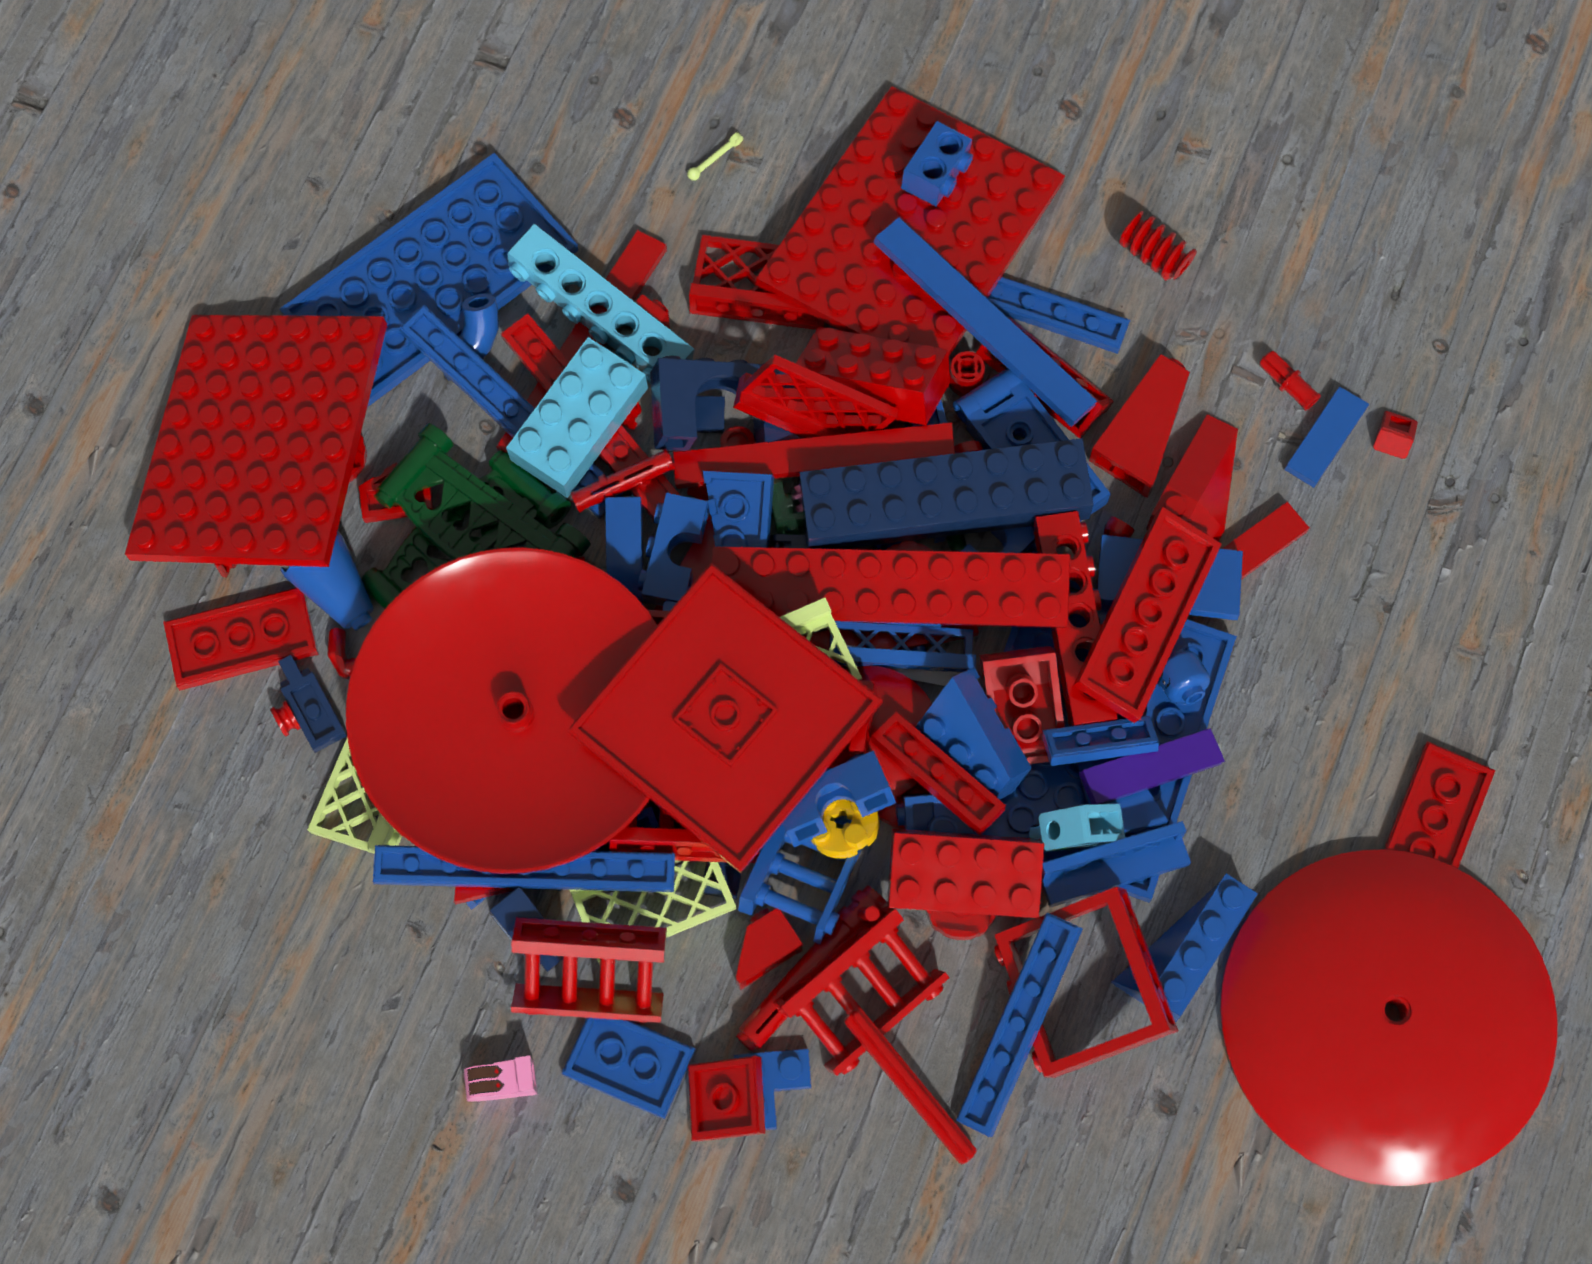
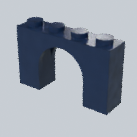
M673 355L658 358L650 372L654 448L656 450L689 451L697 439L696 396L710 389H722L736 395L740 377L745 373L753 375L763 364H752L740 359L730 362H719L706 357L696 360H685ZM777 369L774 370L775 374H786ZM782 385L783 388H794V385ZM752 416L755 443L798 439V435Z

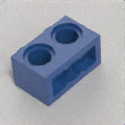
M937 121L905 167L901 189L937 206L943 196L949 197L957 183L956 176L960 171L965 173L973 159V154L970 153L972 139Z

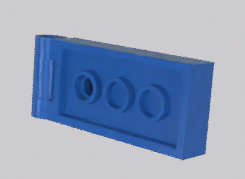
M1008 368L953 402L956 414L967 425L966 429L974 440L982 443L983 450L1069 440L1030 388ZM1014 436H1021L1024 439L1016 440ZM1087 463L1094 503L1091 512L1093 514L1108 504L1111 493Z

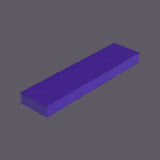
M1209 728L1161 744L1157 752L1124 756L1082 770L1079 775L1091 804L1096 805L1105 804L1219 766L1225 760L1213 732Z

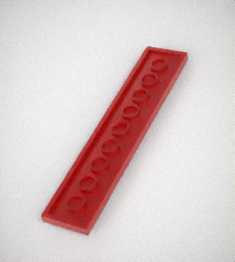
M714 546L712 549V564L780 617L826 598L834 621L1068 628L1070 554Z

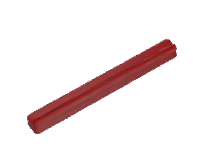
M857 1008L849 1013L844 1020L849 1030L957 1162L965 1164L970 1161L977 1152L970 1140L861 1008Z

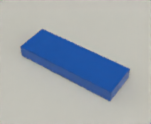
M1339 386L1286 465L1285 471L1315 488L1368 408L1369 403Z
M1150 716L1141 717L1135 723L1128 719L1043 730L1042 735L1051 766L1157 752L1159 749V740Z

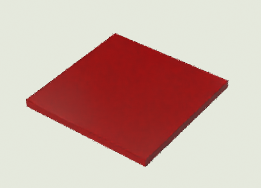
M711 563L567 730L568 733L738 872L742 873L880 707L883 699Z

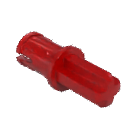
M1271 351L1261 359L1260 367L1280 385L1279 390L1281 392L1286 391L1305 411L1309 410L1320 399L1321 394L1317 393L1300 376L1301 372L1299 370L1294 371L1276 352Z

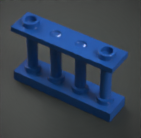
M840 816L834 820V822L841 825L851 823L852 821L847 819V816ZM782 823L763 846L740 895L738 911L752 916L757 905L763 907L764 904H767L817 925L813 942L821 944L825 933L832 935L840 914L835 913V910L862 849L858 850V854L853 857L835 858L845 862L838 880L785 859V854H782L781 851L785 842L792 844ZM811 840L801 844L818 851L816 845ZM780 872L831 893L824 911L770 890L771 886L767 885L771 873L778 875Z

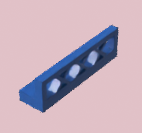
M835 621L839 630H852L862 641L857 647H847L856 666H879L893 669L962 673L974 667L976 669V655H972V629ZM861 631H868L872 633L866 638L861 633ZM878 632L888 633L897 645L892 649H876L869 640ZM831 633L829 638V649L833 641ZM896 633L908 635L901 640ZM914 634L923 635L933 647L927 652L911 651L905 642ZM932 636L944 637L940 639L938 642H936V640ZM948 637H963L964 653H946L940 645ZM836 645L834 653L841 655ZM834 660L837 664L846 666L845 663Z
M1183 821L1044 862L1041 885L1049 908L1101 893L1116 886H1124L1189 866L1191 861L1182 839L1186 833Z

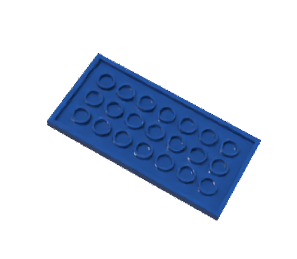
M493 153L279 310L282 315L384 317L387 322V328L369 398V407L430 361L399 331V327L420 307L425 305L450 330L459 336L464 326L462 303L467 298L477 294H491L495 297L499 310L532 285L527 280L525 282L518 280L510 272L508 252L533 224L537 225L573 254L579 251L578 245L502 160ZM541 264L537 269L541 272H550L554 267L550 264Z

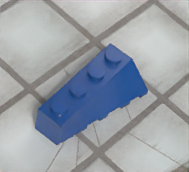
M1227 873L1214 888L1148 948L1175 1023L1185 1011L1258 894ZM1129 965L1111 983L1144 1004L1131 966Z

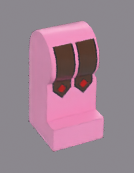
M530 1055L516 1057L515 1060L495 1062L491 1065L473 1066L463 1070L467 1101H488L538 1095L534 1061Z

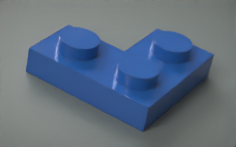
M808 1049L734 1055V1059L749 1056L761 1057L765 1130L777 1129L775 1091L811 1089Z

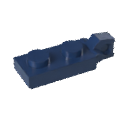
M291 655L278 661L287 677L286 680L280 682L281 691L313 751L316 753L346 737L347 735L313 672L311 673L309 668L300 671Z

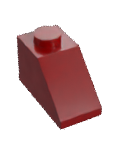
M765 908L750 919L752 924L747 926L736 973V984L740 991L803 951V943L782 911L777 908L772 911L769 908Z

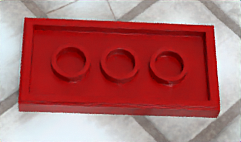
M298 588L163 622L175 682L179 691L280 665L278 661L289 655L295 661L319 655L306 595Z
M1427 741L1384 849L1406 851L1427 856L1458 869L1496 770Z

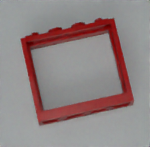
M1113 887L1050 913L1069 921L1107 905L1109 906L1152 1025L1056 1060L1044 1024L1042 1023L1033 1043L1035 1051L1032 1052V1059L1039 1073L1043 1072L1044 1077H1059L1178 1032L1127 890L1124 888ZM1045 915L995 934L998 945L994 946V950L1001 966H1005L1010 980L1007 981V988L1010 995L1023 967L1015 942L1038 933Z

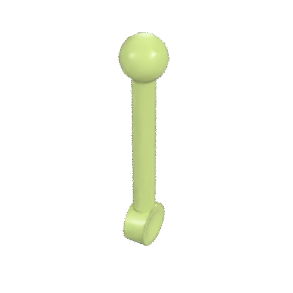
M738 132L733 134L729 141L699 166L688 170L687 176L689 179L697 180L704 169L730 148L738 146L742 142L743 137Z

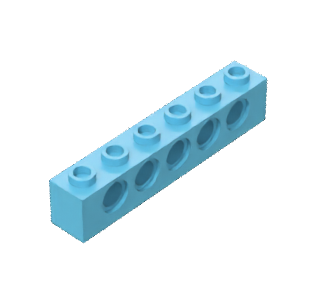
M533 224L508 252L509 270L518 280L522 282L527 280L536 287L535 290L542 299L549 303L554 301L563 308L562 312L569 320L576 324L580 322L589 329L590 335L601 344L607 343L616 350L615 353L618 357L629 364L633 363L646 374L648 382L651 383L650 372L658 358L673 355L681 359L693 360L694 348L537 225ZM541 264H550L554 269L550 272H541L537 267ZM574 284L580 290L576 293H568L563 288ZM595 305H602L607 311L603 314H595L590 308ZM620 326H629L634 332L629 335H622L616 329ZM653 346L658 348L660 353L656 356H649L643 350L646 347Z

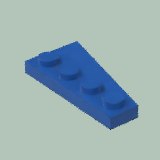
M703 471L709 499V512L714 529L715 547L769 548L774 476L770 474Z

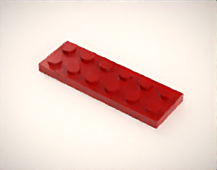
M1162 507L1156 511L1073 686L1131 722L1139 721L1222 544L1166 508Z

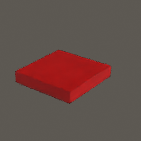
M749 1056L688 1065L692 1141L701 1142L766 1134L761 1057Z

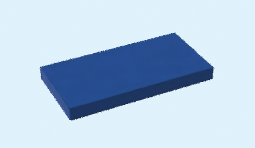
M1110 535L1101 536L1096 590H1099L1102 605H1112L1143 539ZM1219 549L1189 615L1238 620L1240 615L1243 551Z

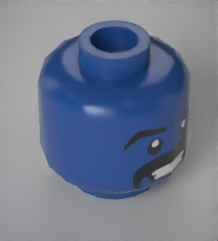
M1177 649L1171 652L1158 681L1170 701L1175 703L1185 702L1190 705L1200 701L1205 696L1204 691L1210 683V677L1196 653Z

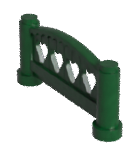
M426 423L419 431L418 441L376 488L377 492L374 495L375 499L388 509H391L393 505H399L417 529L436 548L452 560L485 551L482 549L480 542L476 543L470 540V534L475 530L496 523L499 524L497 542L494 549L512 548L526 543V548L549 550L575 558L576 556H583L591 546L590 541L579 530L568 523H563L554 534L446 454L454 444L442 430L431 423ZM444 483L442 502L439 509L429 510L426 507V502H419L415 499L418 491ZM471 503L469 525L465 530H456L453 522H446L442 519L445 511Z
M503 450L496 452L491 457L488 464L491 467V472L479 478L492 489L502 490L506 499L535 520H539L546 528H553L559 524L571 508V502L559 492L553 493L538 478L512 462L508 452L505 453ZM441 503L438 506H436L433 510L439 509ZM471 503L445 511L442 519L446 522H453L454 526L457 523L464 522V517L470 513ZM499 523L481 528L482 537L470 536V540L476 543L480 542L482 549L485 551L493 550L496 547ZM415 527L400 545L384 570H378L373 567L361 579L367 593L386 609L404 589L413 583L404 581L402 575L406 570L413 569V564L417 560H425L429 572L450 562V560L429 557L428 550L434 545Z

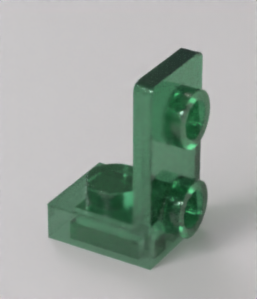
M782 482L774 483L772 515L776 533L803 534L806 531L803 511L794 513L791 493L784 494Z

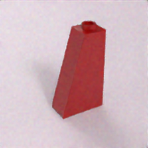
M1162 354L1159 355L1096 442L1090 455L1089 462L1146 498L1150 495L1189 377L1190 372L1185 369L1181 362L1174 358L1168 359Z

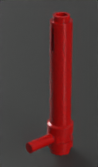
M868 885L862 891L857 890L851 897L852 902L849 906H843L837 912L840 916L832 935L825 933L821 944L814 943L739 1026L738 1030L740 1032L735 1037L751 1052L756 1047L760 1049L788 1018L774 1005L773 1002L862 925L866 922L876 921L879 918V911L884 906H888V904L877 891Z

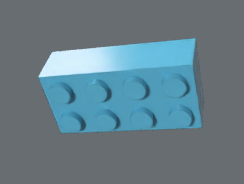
M588 337L506 447L510 460L568 498L571 494L570 492L574 490L648 389L646 374Z

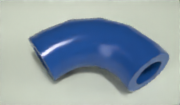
M477 294L467 298L462 303L464 326L458 337L481 359H484L492 349L499 329L498 307L495 297L491 294Z

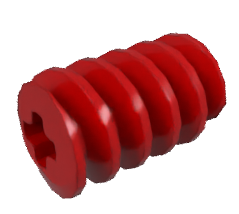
M1141 211L1123 231L1120 245L1123 248L1131 246L1130 253L1133 256L1141 254L1140 261L1142 263L1148 264L1152 262V271L1159 272L1162 270L1161 277L1165 281L1171 278L1176 280L1193 261L1197 250L1194 248L1185 254L1183 252L1187 243L1185 240L1174 245L1176 233L1172 232L1166 237L1162 236L1166 225L1161 224L1155 229L1152 228L1155 217L1152 215L1143 221L1144 211Z

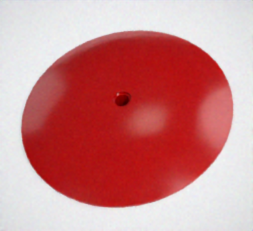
M500 548L481 551L457 558L420 577L404 589L375 621L363 641L349 680L346 699L348 746L357 775L373 805L398 833L419 849L445 862L480 872L511 874L547 870L581 858L609 842L638 816L650 799L568 733L567 729L656 628L657 624L651 614L636 596L606 572L580 559L544 549ZM517 704L524 707V712L519 718L509 719L506 717V711L510 706Z
M1386 849L1341 853L1312 863L1284 879L1253 909L1232 945L1225 966L1220 1005L1222 1033L1228 1059L1243 1094L1257 1115L1287 1146L1314 1164L1343 1177L1370 1184L1415 1186L1442 1181L1465 1173L1495 1156L1518 1135L1537 1109L1548 1086L1556 1054L1558 1020L1555 996L1543 958L1531 935L1519 918L1497 895L1467 873L1447 863L1406 851ZM1387 1003L1393 1004L1399 1009L1400 1019L1398 1022H1394L1386 1016L1384 1008Z

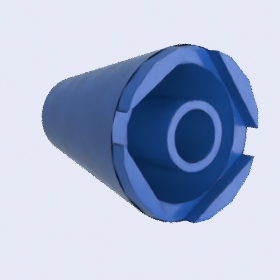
M337 531L329 567H281L280 571L289 582L344 629L353 627L357 631L372 620L370 614L373 612L374 607L344 537L339 531Z

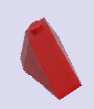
M1208 414L1206 415L1155 506L1146 530H1148L1156 511L1164 507L1219 542L1226 525L1238 435L1237 428Z

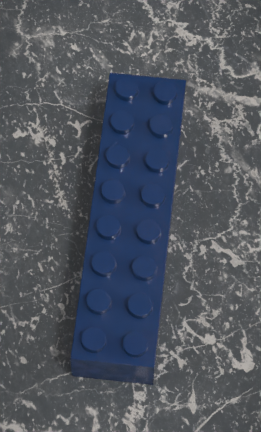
M1083 438L800 472V491L808 549H846L1033 526L1035 517L1078 511L1080 520L1090 519L1094 506Z

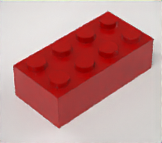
M818 327L796 362L800 366L898 408V416L895 420L927 425L950 384L949 354L947 349L835 330L833 328ZM806 385L807 388H818L813 385ZM813 399L814 402H827L826 399ZM837 399L838 402L848 401L845 399ZM867 412L868 415H879L875 412Z
M892 828L887 894L888 907L1039 918L1044 842L1036 838L979 836L978 834Z

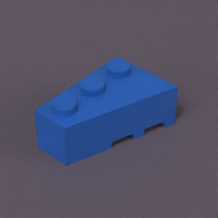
M974 667L950 679L915 728L1000 800L1013 793L1032 767L1011 730L1004 728L994 710L997 706L992 697L988 699L977 680L980 676Z

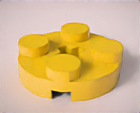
M845 799L836 800L827 806L823 814V821L828 832L814 837L811 842L816 845L818 851L828 857L840 859L853 857L858 854V850L866 845L869 847L875 841L880 826L878 812L876 811L862 818L855 803ZM840 816H847V819L852 821L851 823H845L843 828H837L834 820Z

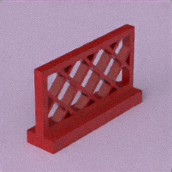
M702 235L694 279L689 292L690 314L812 330L825 326V322L810 315L806 308L756 285V276L753 272L766 265L778 248V244ZM707 248L722 249L727 255L713 262L707 255ZM750 252L755 253L760 259L746 266L739 256ZM733 261L741 271L727 278L719 268ZM711 273H714L721 281L716 286L701 284V280ZM747 277L755 286L750 290L737 289L734 284Z
M775 354L753 375L745 373L740 377L733 405L735 409L803 438L883 430L897 419L899 411L898 408ZM777 369L786 374H775L774 370ZM782 385H795L796 388H783ZM806 385H813L818 388H807ZM813 399H826L827 402H814ZM837 399H845L848 401L838 402ZM844 412H857L858 415H845ZM867 412H875L879 415H868Z

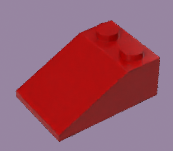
M1051 646L979 655L984 693L988 699L992 697L997 706L994 710L1004 728L1011 730L1029 764L1049 762L1042 740L1043 730L1064 727L1054 649Z

